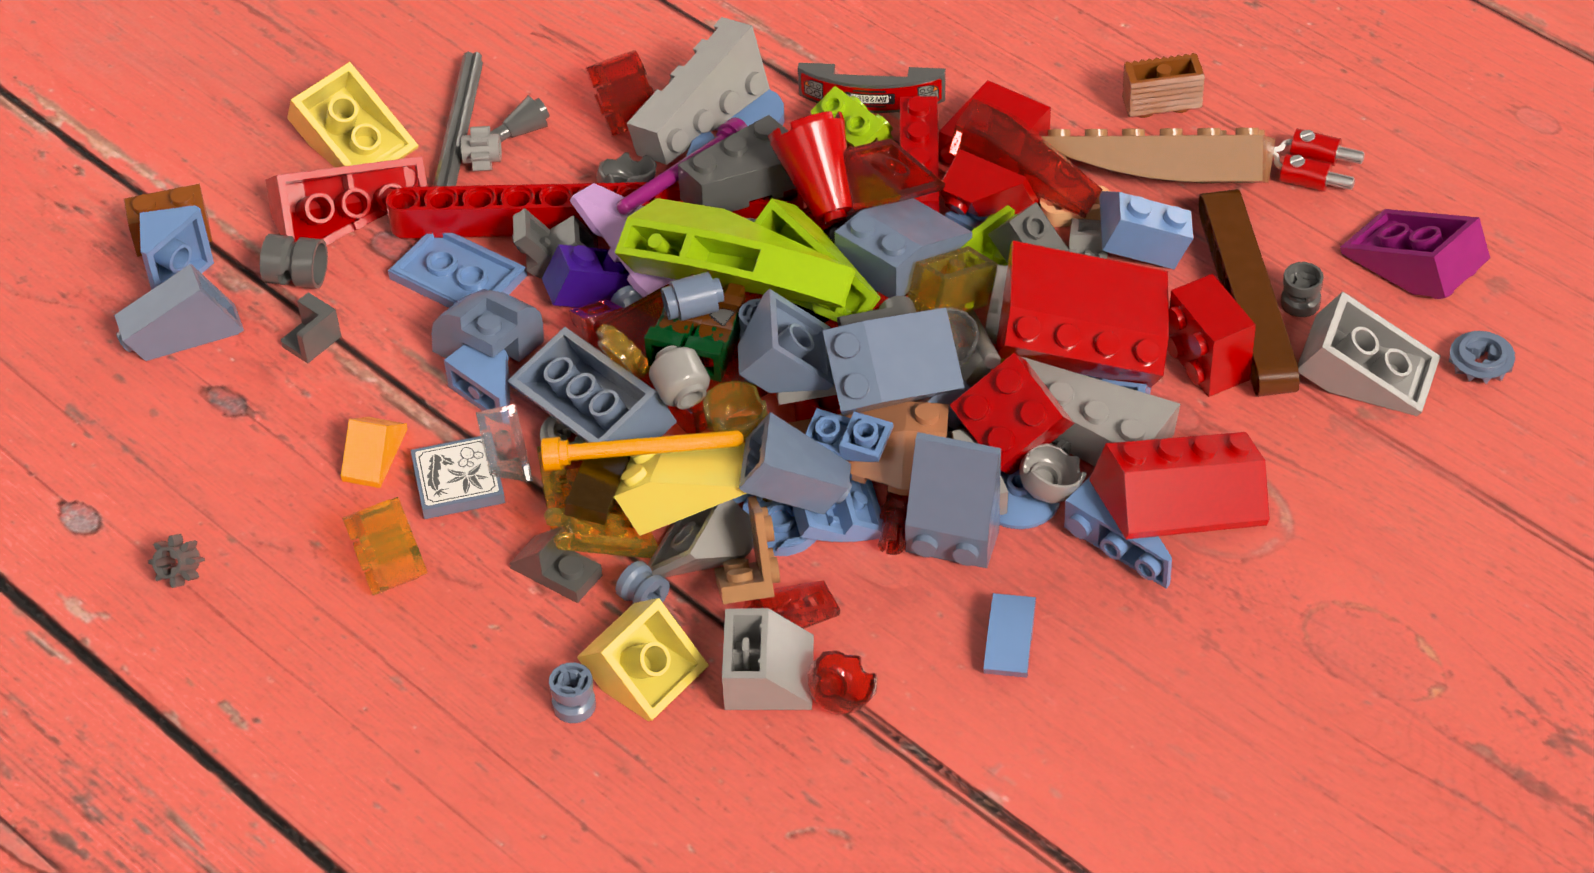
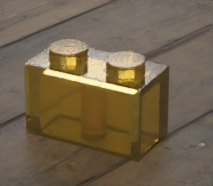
M969 246L918 261L915 264L908 297L913 301L917 312L946 308L948 318L986 306L998 263Z

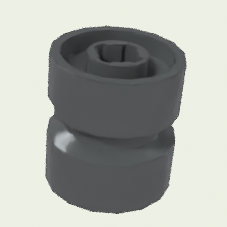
M268 234L265 237L260 253V274L263 282L288 285L292 280L294 285L298 287L320 288L327 271L328 250L324 239L300 237L297 242H294L293 236Z

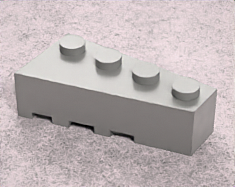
M721 17L714 25L716 31L708 40L701 39L693 48L695 54L686 65H678L670 74L669 84L662 91L657 89L628 121L627 126L637 155L642 157L648 155L654 161L667 165L688 150L692 140L701 133L714 131L770 89L752 25Z
M1022 357L1029 363L1075 423L1056 440L1064 439L1071 443L1070 454L1078 456L1081 460L1096 466L1106 443L1173 437L1180 403Z

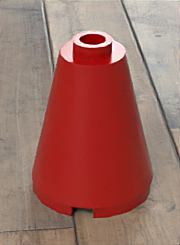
M832 111L812 114L789 122L791 129L788 132L781 134L780 128L772 131L768 135L770 146L816 221L824 220L825 225L836 224L847 219L846 212L852 209L845 120L842 112L838 111L835 118Z

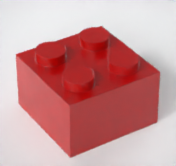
M1213 273L1172 289L1170 308L1168 309L1169 339L1167 350L1172 358H1177L1185 367L1192 383L1198 384L1206 395L1210 397L1249 381L1256 324Z
M1015 353L1011 354L950 404V407L978 444L1001 448V471L1009 475L1019 469L1020 462L1028 451L1041 444H1050L1075 424L1029 363Z

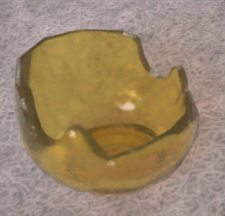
M730 381L720 383L708 390L703 400L705 420L710 431L738 430L743 434L744 441L768 415L766 401L761 400L756 386L747 382Z

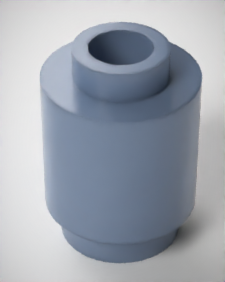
M709 272L670 281V286L661 288L662 301L669 320L678 318L680 321L718 312V303L724 301V293L719 278L712 279Z

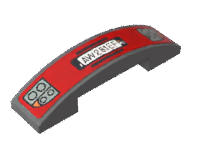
M798 63L799 95L819 103L836 86L849 97L852 95L857 97L871 113L900 112V97L937 96L938 104L944 102L946 98V69L909 67L908 77L835 74V64Z

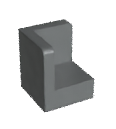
M308 292L297 301L302 323L281 339L284 349L306 363H310L342 337L336 309Z

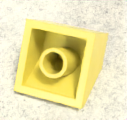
M659 598L632 604L577 656L581 664L590 670L594 681L603 692L647 721H652L709 666Z

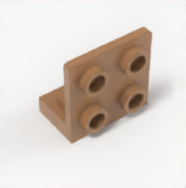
M756 496L747 497L756 562L749 563L746 558H736L723 562V567L714 568L716 585L723 604L775 597L773 583L780 582L777 557H774L773 548H768L767 542L775 541L772 518L768 514L767 506L760 507Z

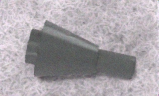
M528 95L502 122V125L492 130L490 134H500L501 142L509 137L513 138L548 127L546 119L550 117L549 112L539 98L533 100Z

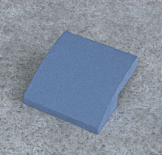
M850 474L852 487L848 496L842 503H835L824 515L792 506L800 537L829 542H858L884 538L887 534V529L872 480L867 479L865 484L853 481L852 474Z

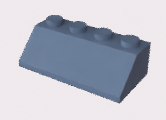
M567 327L560 330L507 380L510 386L587 443L660 437L677 422L656 390Z

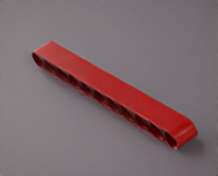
M679 181L642 204V206L649 204L656 198L683 202L680 199ZM647 182L595 184L626 197ZM593 183L400 187L392 190L386 197L390 230L393 235L399 238H422L424 235L432 233L434 238H443V233H454L461 237L512 236L514 234L513 215L523 209L529 211L548 229L555 227L573 215L588 227L570 202V199L574 194ZM797 189L785 191L784 198L776 199L794 204L804 212V201ZM766 196L749 201V207L732 212L744 218L757 219L771 200V197Z

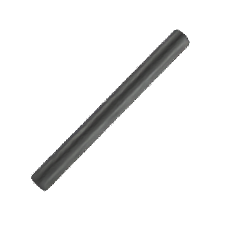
M468 51L462 57L433 186H456L462 161L461 136L468 134L483 66L482 55L477 51L475 53Z

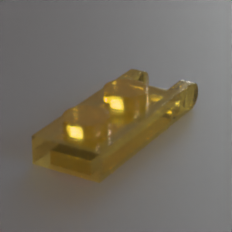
M550 508L544 513L547 525L559 526L564 530V532L557 534L554 538L556 547L559 550L652 558L658 548L652 531L639 536L626 515L609 513L606 525H601L564 515L565 509Z

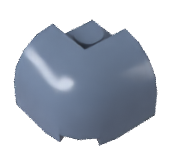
M482 289L461 298L433 322L431 333L432 351L444 358H447L466 344L492 358L505 349L508 357L520 362L544 342L542 315L535 307L504 292Z

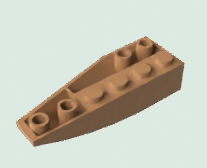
M1161 128L1160 136H1145V129H1122V136H1107L1108 129H1085V136H1070L1069 129H1049L1048 136H1036L1037 145L1081 162L1111 171L1156 180L1187 183H1269L1275 148V139L1265 136V130H1259V128H1236L1235 135H1227V131L1220 128H1197V135H1183V129Z

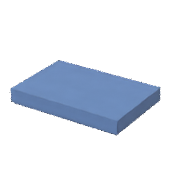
M433 233L424 235L388 270L390 280L448 308L464 296L482 289L504 292L509 295L528 276L525 266L454 233H443V238H434Z

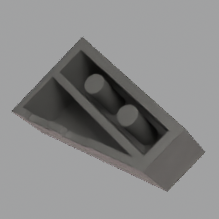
M767 115L678 164L680 199L685 203L723 208L732 212L749 207V201L770 196L771 199L784 198L785 191L796 189L770 146L768 135L777 128H780L781 134L788 132V130L770 115Z

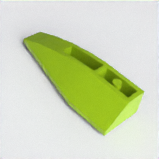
M656 198L627 217L615 250V254L635 273L678 280L689 277L691 274L697 275L709 272L712 279L719 278L722 288L729 283L743 285L746 292L763 295L771 289L786 299L844 308L856 273L848 265L726 209Z

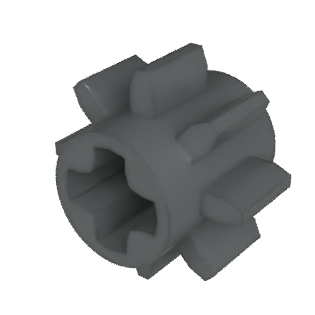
M181 534L170 535L168 542H155L153 545L157 551L153 559L148 560V564L153 566L157 574L155 580L161 581L170 578L171 587L176 588L184 586L185 580L198 579L199 575L196 570L200 563L205 561V558L200 556L196 548L198 542L194 540L183 543Z

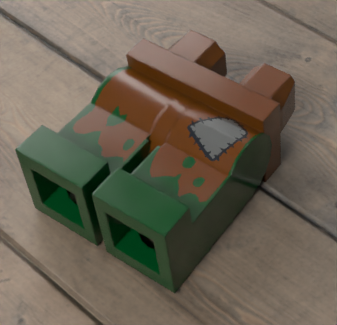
M734 283L725 285L723 288L724 301L718 303V312L680 321L678 318L669 320L663 307L662 315L656 326H650L644 337L647 365L651 366L656 360V354L665 347H688L694 349L699 358L713 359L714 366L705 367L710 376V380L721 382L740 337L741 327L738 314L739 309L746 302L745 287Z

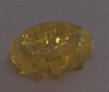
M604 324L596 331V335L599 338L597 343L610 359L633 375L636 374L641 378L649 372L650 367L647 358L622 332H619L614 326Z

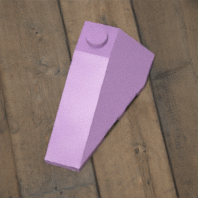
M595 183L574 194L570 202L593 234L602 236L611 248L608 254L614 262H622L630 273L627 278L630 285L662 313L664 305L661 288L670 286V281L676 279L635 273L615 254L627 217L644 206L641 205L629 214L622 215L617 211V203L625 197Z

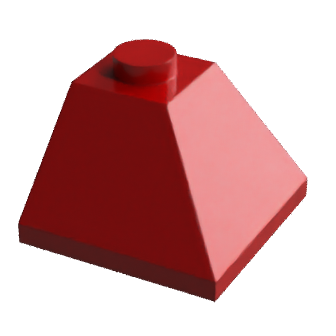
M959 149L938 187L946 201V207L960 215H965L966 212H969L978 217H988L991 214H996L1007 205L1015 210V215L1035 202L1040 207V202L1025 176Z

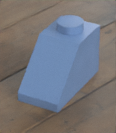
M464 344L444 359L448 387L504 426L509 422L510 384L507 381L510 379L508 354L503 349L492 358Z

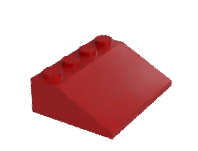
M1011 242L996 342V351L1001 359H1006L1015 353L1021 357L1078 374L1108 380L1147 384L1150 388L1164 376L1169 339L1168 271L1029 243Z

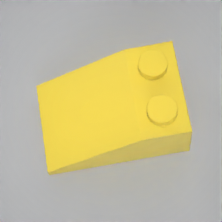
M351 62L345 64L290 101L287 119L308 145L334 167L403 159L418 149L419 145Z
M745 443L738 447L630 456L631 458L625 472L621 476V481L614 498L639 536L747 494L739 489Z

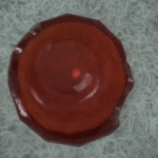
M837 650L821 653L809 666L807 672L809 692L813 700L831 714L844 715L854 713L865 706L877 692L878 678L876 673H867L863 669L861 657L858 655H845Z

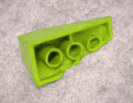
M773 198L769 201L754 223L848 265L856 271L844 308L792 299L787 300L836 322L837 317L872 311L881 297L824 231L796 205Z

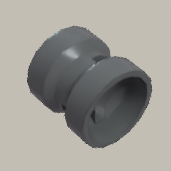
M1296 262L1286 268L1283 277L1284 288L1281 294V306L1286 313L1295 317H1309L1319 310L1321 304L1320 292L1323 287L1324 276L1318 266L1308 262Z

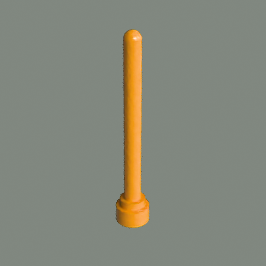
M732 430L569 444L568 440L561 441L560 437L542 438L541 441L542 462L545 471L562 470L563 466L570 465L571 461L738 447L743 443L744 436L740 431Z

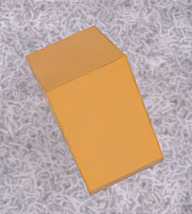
M373 417L349 419L341 480L343 482L381 488L408 429L407 423Z

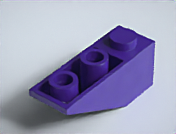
M558 244L542 281L553 305L591 308L611 302L613 295L619 289L630 285L627 280L630 273L622 262H614L608 254L609 249Z

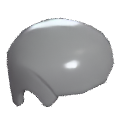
M1047 443L1028 451L1022 458L1019 466V475L1024 488L1034 499L1051 504L1064 502L1081 486L1086 477L1085 472H1080L1078 456H1069L1061 448Z

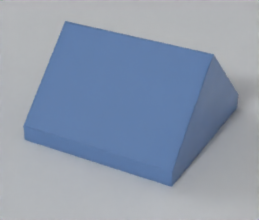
M193 205L140 213L141 254L151 290L189 264H192L201 274L214 264L199 207Z

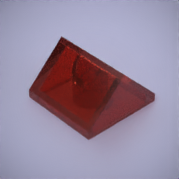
M891 138L847 148L843 153L854 210L901 202L942 191L946 185Z

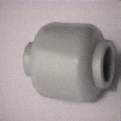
M668 346L660 350L655 356L656 360L650 366L649 378L663 403L672 407L677 406L679 409H687L702 401L707 393L706 390L709 386L710 376L696 351L688 347L677 348V346Z

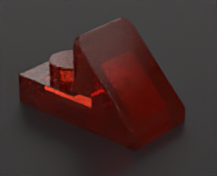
M603 299L569 310L572 323L581 329L584 340L606 355L626 348V326L623 307L608 299Z

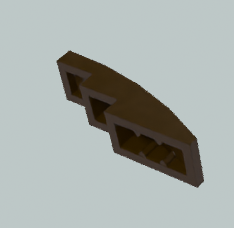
M631 457L583 460L568 496L564 515L606 525L611 508L613 509L616 503L614 496L620 484L621 476L625 472Z

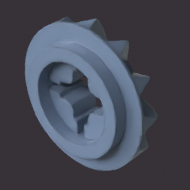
M1472 331L1462 334L1454 340L1450 348L1449 362L1454 364L1455 374L1465 373L1469 382L1474 378H1480L1487 384L1491 378L1502 381L1506 373L1512 372L1515 363V352L1511 344L1497 334L1487 331ZM1485 352H1488V360L1485 359L1482 363L1475 361V359L1484 355Z

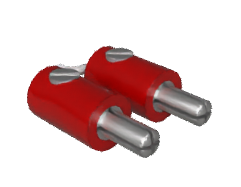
M1297 128L1293 139L1284 140L1279 146L1274 148L1273 157L1275 166L1281 169L1280 182L1325 192L1328 185L1352 190L1355 178L1331 172L1332 166L1336 165L1338 159L1362 164L1365 153L1342 147L1341 138ZM1287 145H1291L1290 154L1285 155L1283 164H1281L1280 156L1277 152L1282 151Z

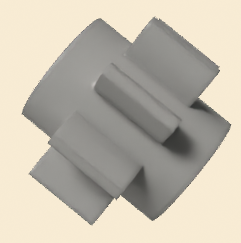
M490 126L470 127L471 135L461 136L463 164L472 163L473 171H491L493 169L492 162H501L502 160L500 134H490Z

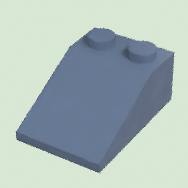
M912 197L861 210L835 231V245L873 289L888 298L906 295L972 238V231Z
M946 308L866 320L822 330L843 416L853 415L854 411L862 413L965 389Z
M920 432L917 433L905 523L906 552L922 557L953 561L965 566L972 565L988 568L1000 528L1001 448Z

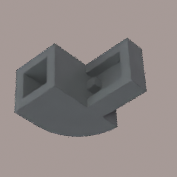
M526 209L513 215V242L521 253H526L527 272L538 278H543L558 244L598 248V236L593 234L574 215L551 229H548Z

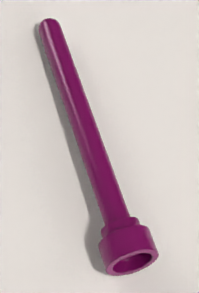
M733 117L720 125L716 138L617 203V211L622 215H627L679 181L678 164L747 127L746 123L739 118Z

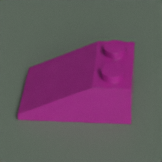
M1384 209L1340 246L1341 253L1344 256L1414 295L1431 296L1434 299H1443L1452 295L1457 287L1473 276L1490 259L1479 217Z

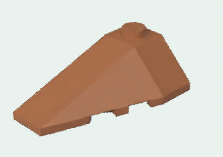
M905 402L862 412V414L892 422L894 427L879 462L846 460L851 463L850 474H852V480L865 484L867 479L888 485L889 492L909 496L917 433L947 438L949 404ZM812 419L789 422L788 424L805 434Z

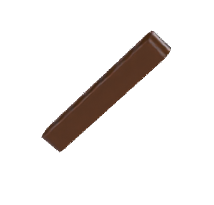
M1239 189L1202 193L1199 195L1198 202L1199 215L1219 281L1256 324L1250 375L1254 393L1257 397L1298 392L1300 384L1298 365L1242 194Z

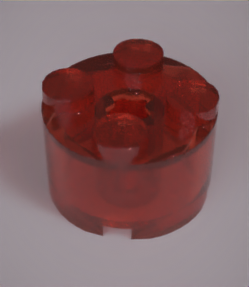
M636 50L622 53L586 67L592 87H598L596 89L597 93L594 94L601 115L609 113V115L604 117L612 137L629 131L628 121L654 93L652 86H649L645 76L647 75L646 70Z

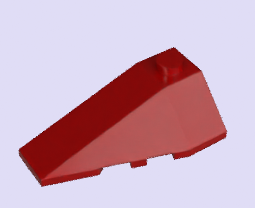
M422 156L281 174L265 180L271 217L279 235L293 236L294 242H297L300 237L324 239L326 245L388 214L386 197L392 190L400 187L427 186Z

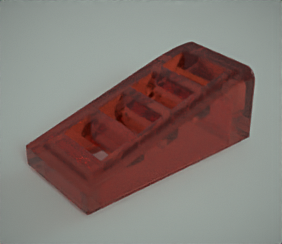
M824 580L775 588V597L745 601L743 607L769 608L803 629L837 617L841 610ZM814 598L818 606H812L809 599ZM798 604L800 609H796L794 605Z

